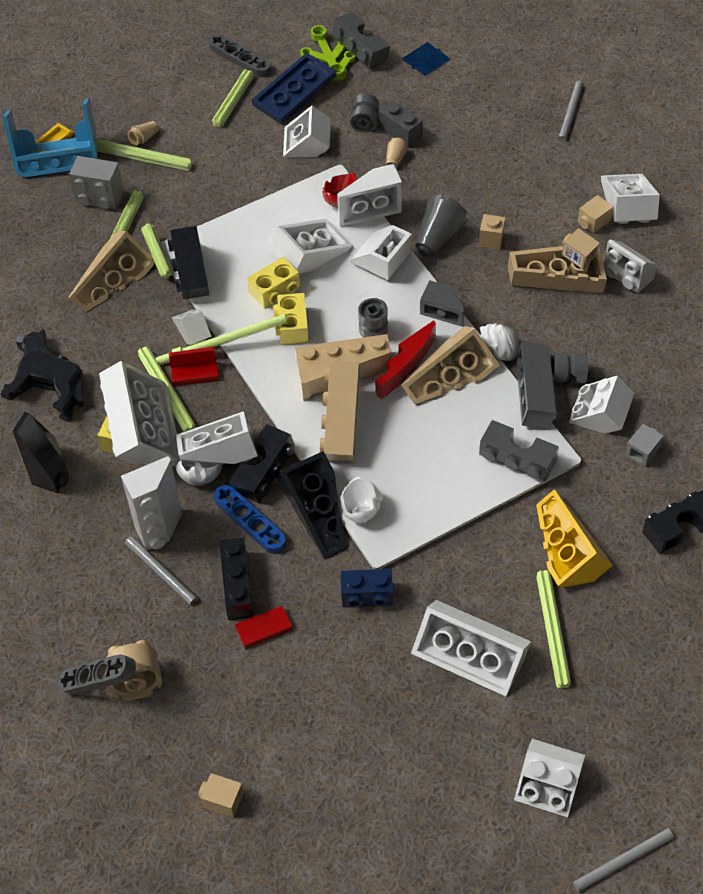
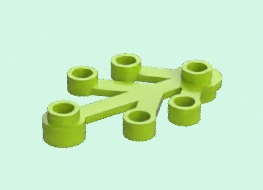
M322 25L312 27L311 38L318 42L323 54L305 47L300 51L301 57L304 53H309L318 60L328 63L329 67L336 70L337 76L333 81L344 80L347 77L346 68L349 63L356 60V56L350 51H346L342 61L337 63L336 60L343 50H347V48L338 41V45L331 52L326 41V28Z

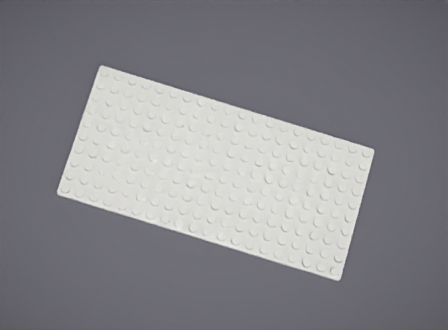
M337 165L197 226L209 295L190 298L189 301L196 310L202 311L207 326L214 337L274 318L273 305L278 304V301L263 308L249 293L247 277L280 259L269 247L278 226L327 219L352 245L350 250L317 269L299 274L300 287L293 293H289H304L309 342L281 345V336H276L275 327L220 345L276 428L291 434L295 444L294 454L299 462L320 453V438H325V429H321L322 415H326L327 406H323V394L321 392L313 394L310 399L303 401L295 347L363 338L359 333L358 307L361 302L369 298L383 300L388 307L387 335L391 348V359L398 355V344L431 321L436 322V338L416 369L382 400L375 394V380L387 371L366 379L359 378L354 461L329 460L335 472V483L343 526L370 566L375 570L382 569L579 466L581 458L553 424H551L550 429L522 426L518 381L500 359H496L500 366L480 381L468 383L461 388L449 390L417 404L412 402L401 385L449 338L464 326L472 328L474 326L465 315L464 324L461 327L420 314V299L429 280L437 281L413 251L389 280L351 263L352 257L374 231L389 227L391 224L385 217H380L343 227L339 226L338 207L326 203L322 193L325 181L330 182L333 176L348 174L343 165ZM165 240L160 243L172 268L171 259H174L175 255L174 251H169L168 241ZM173 272L172 276L174 279H179L178 272ZM492 420L514 428L512 444L518 448L530 447L536 437L559 446L557 461L546 482L531 478L528 474L509 469L501 463L489 461L479 455L480 440ZM359 476L364 480L372 482L380 491L382 502H380L381 508L375 517H372L371 520L365 523H356L349 520L346 514L343 513V508H341L340 496L343 490L353 479Z

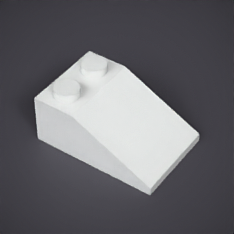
M394 164L372 169L337 194L339 226L343 227L402 212V182Z
M643 174L601 176L606 201L613 206L612 218L615 222L627 224L629 221L647 223L650 220H658L660 194Z
M327 219L278 226L269 247L278 258L284 257L299 274L311 272L351 249L352 245Z
M244 411L176 435L180 460L236 464L248 462L253 457L258 456Z

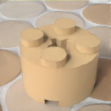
M140 640L133 644L115 645L109 648L107 657L122 654L133 658L136 662L135 673L130 680L108 686L112 696L116 697V694L121 695L123 700L131 701L148 697L153 694L152 690L158 686V689L161 687L162 677L158 655L148 641Z

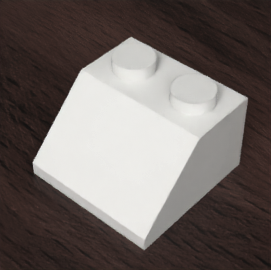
M314 106L309 107L285 126L283 157H318L329 149L330 118Z

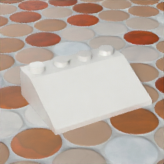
M123 361L99 373L115 457L132 464H151L169 456L172 466H177L180 461L176 439L177 433L166 382Z

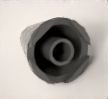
M433 195L428 200L415 244L420 255L424 257L434 256L468 220V217H465L467 214L466 210L451 198L448 201L441 199L443 195Z

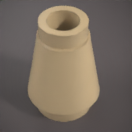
M154 121L132 126L128 131V138L135 146L143 145L159 132V127Z
M392 138L388 142L385 166L394 164L397 169L408 150L405 140Z

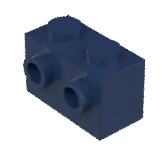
M392 569L341 571L342 607L393 605Z

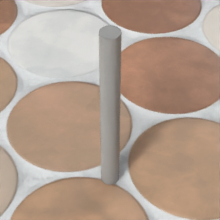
M576 81L558 140L566 141L583 88L582 81Z
M132 536L126 539L125 544L187 603L192 606L198 600L188 588Z
M667 828L573 882L577 892L586 889L674 838L672 832Z

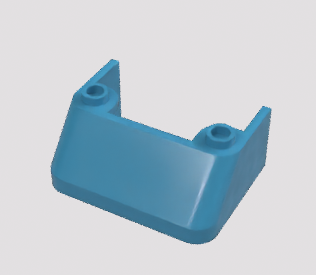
M85 98L82 104L85 120L77 123L75 127L76 138L36 144L35 136L30 130H16L12 109L6 111L3 115V121L14 169L18 175L31 177L71 171L77 156L98 159L96 126L90 98Z

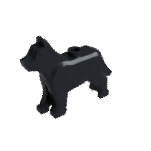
M41 329L39 333L32 332L25 336L19 335L16 339V344L24 352V356L20 360L14 380L9 384H5L4 389L0 392L1 397L12 400L32 387L56 391L59 400L54 402L53 408L61 413L59 419L69 422L76 403L79 406H85L83 399L84 375L82 369H80L78 364L71 362L63 355L56 357L50 354L47 346V335L44 329Z

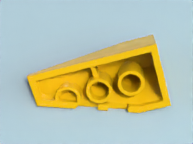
M555 489L536 505L540 529L544 532V550L548 554L547 568L560 588L594 582L613 566L598 543Z

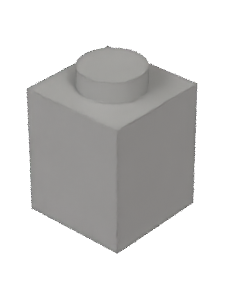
M642 424L627 442L625 456L646 467L661 448L664 435L660 434L656 429Z

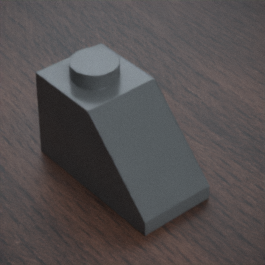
M429 280L420 299V314L462 327L465 309L452 287Z

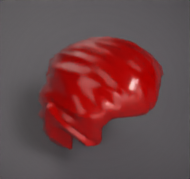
M356 174L333 176L330 182L325 181L322 193L326 203L338 207L337 194L357 180Z

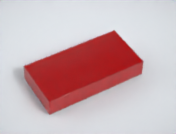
M279 606L235 624V629L244 649H247L291 631L292 625L283 606Z

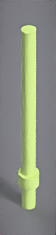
M282 314L185 348L178 347L172 349V352L217 347L288 323L286 315ZM169 353L156 357L160 366L170 362Z

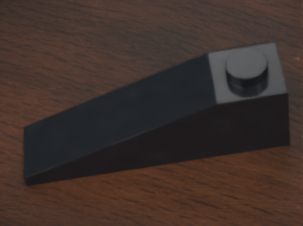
M24 412L12 431L30 481L34 486L58 493L61 487L67 485L69 474L56 437L30 413Z
M324 451L281 470L277 479L322 557L325 559L346 549L343 523L339 509V497L335 483V472Z

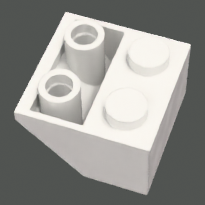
M394 225L374 231L352 257L351 263L389 280L412 252V234Z
M610 239L607 242L604 260L606 275L623 283L625 288L639 293L654 279L657 264L624 243Z
M619 376L585 384L579 390V395L572 408L568 422L605 434L621 430L635 393Z
M532 739L526 753L514 800L568 817L585 755Z

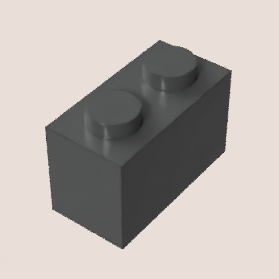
M391 101L379 110V128L393 138L405 140L407 148L423 138V120L395 101Z

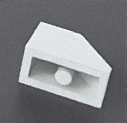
M192 309L172 317L186 344L194 345L212 337L202 311Z

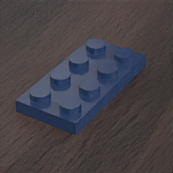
M305 53L252 99V105L282 124L337 76L336 70L309 53Z

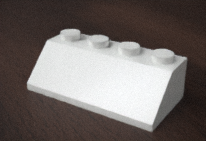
M169 456L121 476L135 529L147 551L160 549L165 543L170 541L182 515Z
M436 600L426 609L411 654L507 696L525 660L531 641Z

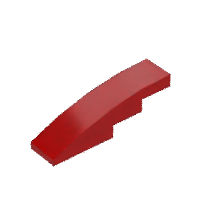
M431 321L398 344V355L387 362V372L375 380V394L381 400L395 390L425 357L436 338V322Z

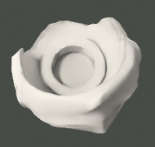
M498 323L480 327L481 338L496 359L511 361L516 357L519 350L518 338L512 329Z
M180 460L176 470L177 474L188 484L202 486L212 482L219 475L224 463Z
M360 476L353 479L340 496L341 508L344 510L343 513L346 514L349 520L356 523H365L371 520L381 508L380 502H382L380 491L372 482L364 480Z

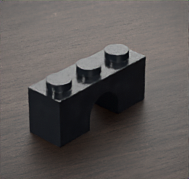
M268 424L265 425L254 442L258 454L265 457V459L258 465H248L241 462L229 480L231 487L239 494L258 504L262 497L268 494L271 483L275 477H278L287 458H290L295 450L291 434Z
M703 490L692 492L679 503L673 502L664 511L658 514L652 513L645 519L642 533L659 554L680 544L684 531L678 523H691L700 533L703 532Z
M245 538L219 540L225 607L228 620L252 618L254 616Z

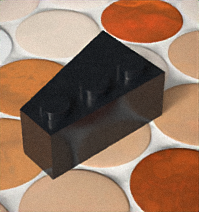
M197 226L170 230L171 238L167 239L169 251H174L175 255L171 262L173 272H178L179 279H175L177 293L182 292L183 300L209 295Z

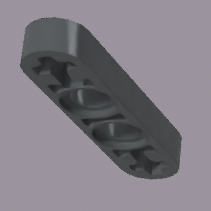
M215 34L209 38L210 50L243 69L251 70L255 76L266 77L270 74L271 66L267 59L224 35ZM231 50L237 51L236 53H228ZM247 58H248V59H251V61H248V62L242 61V60L247 59Z
M118 654L67 668L59 677V690L75 695L126 682L133 677L136 662L131 657Z

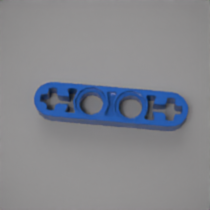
M223 485L215 490L214 498L216 505L261 547L271 554H278L285 549L286 540L283 532L233 487ZM221 495H224V496H228V495H229V496H230V501H231L233 504L230 505V502H229L226 498L221 499ZM239 508L248 510V513L242 517L235 514ZM255 523H262L265 526L263 530L258 532L253 531L251 527ZM268 533L273 540L279 539L278 545L275 543L270 544V539L267 536Z

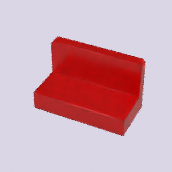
M214 347L169 353L173 386L219 380Z

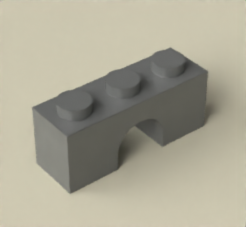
M354 12L336 17L331 34L364 65L371 68L387 61L390 45L378 34L371 37L362 35L365 22Z
M492 420L480 440L479 455L489 461L501 463L509 469L528 474L531 478L546 482L557 461L559 446L536 437L530 447L518 448L512 444L514 428Z

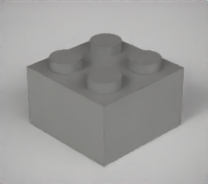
M77 156L69 173L76 203L83 206H98L102 209H117L124 193L118 162Z

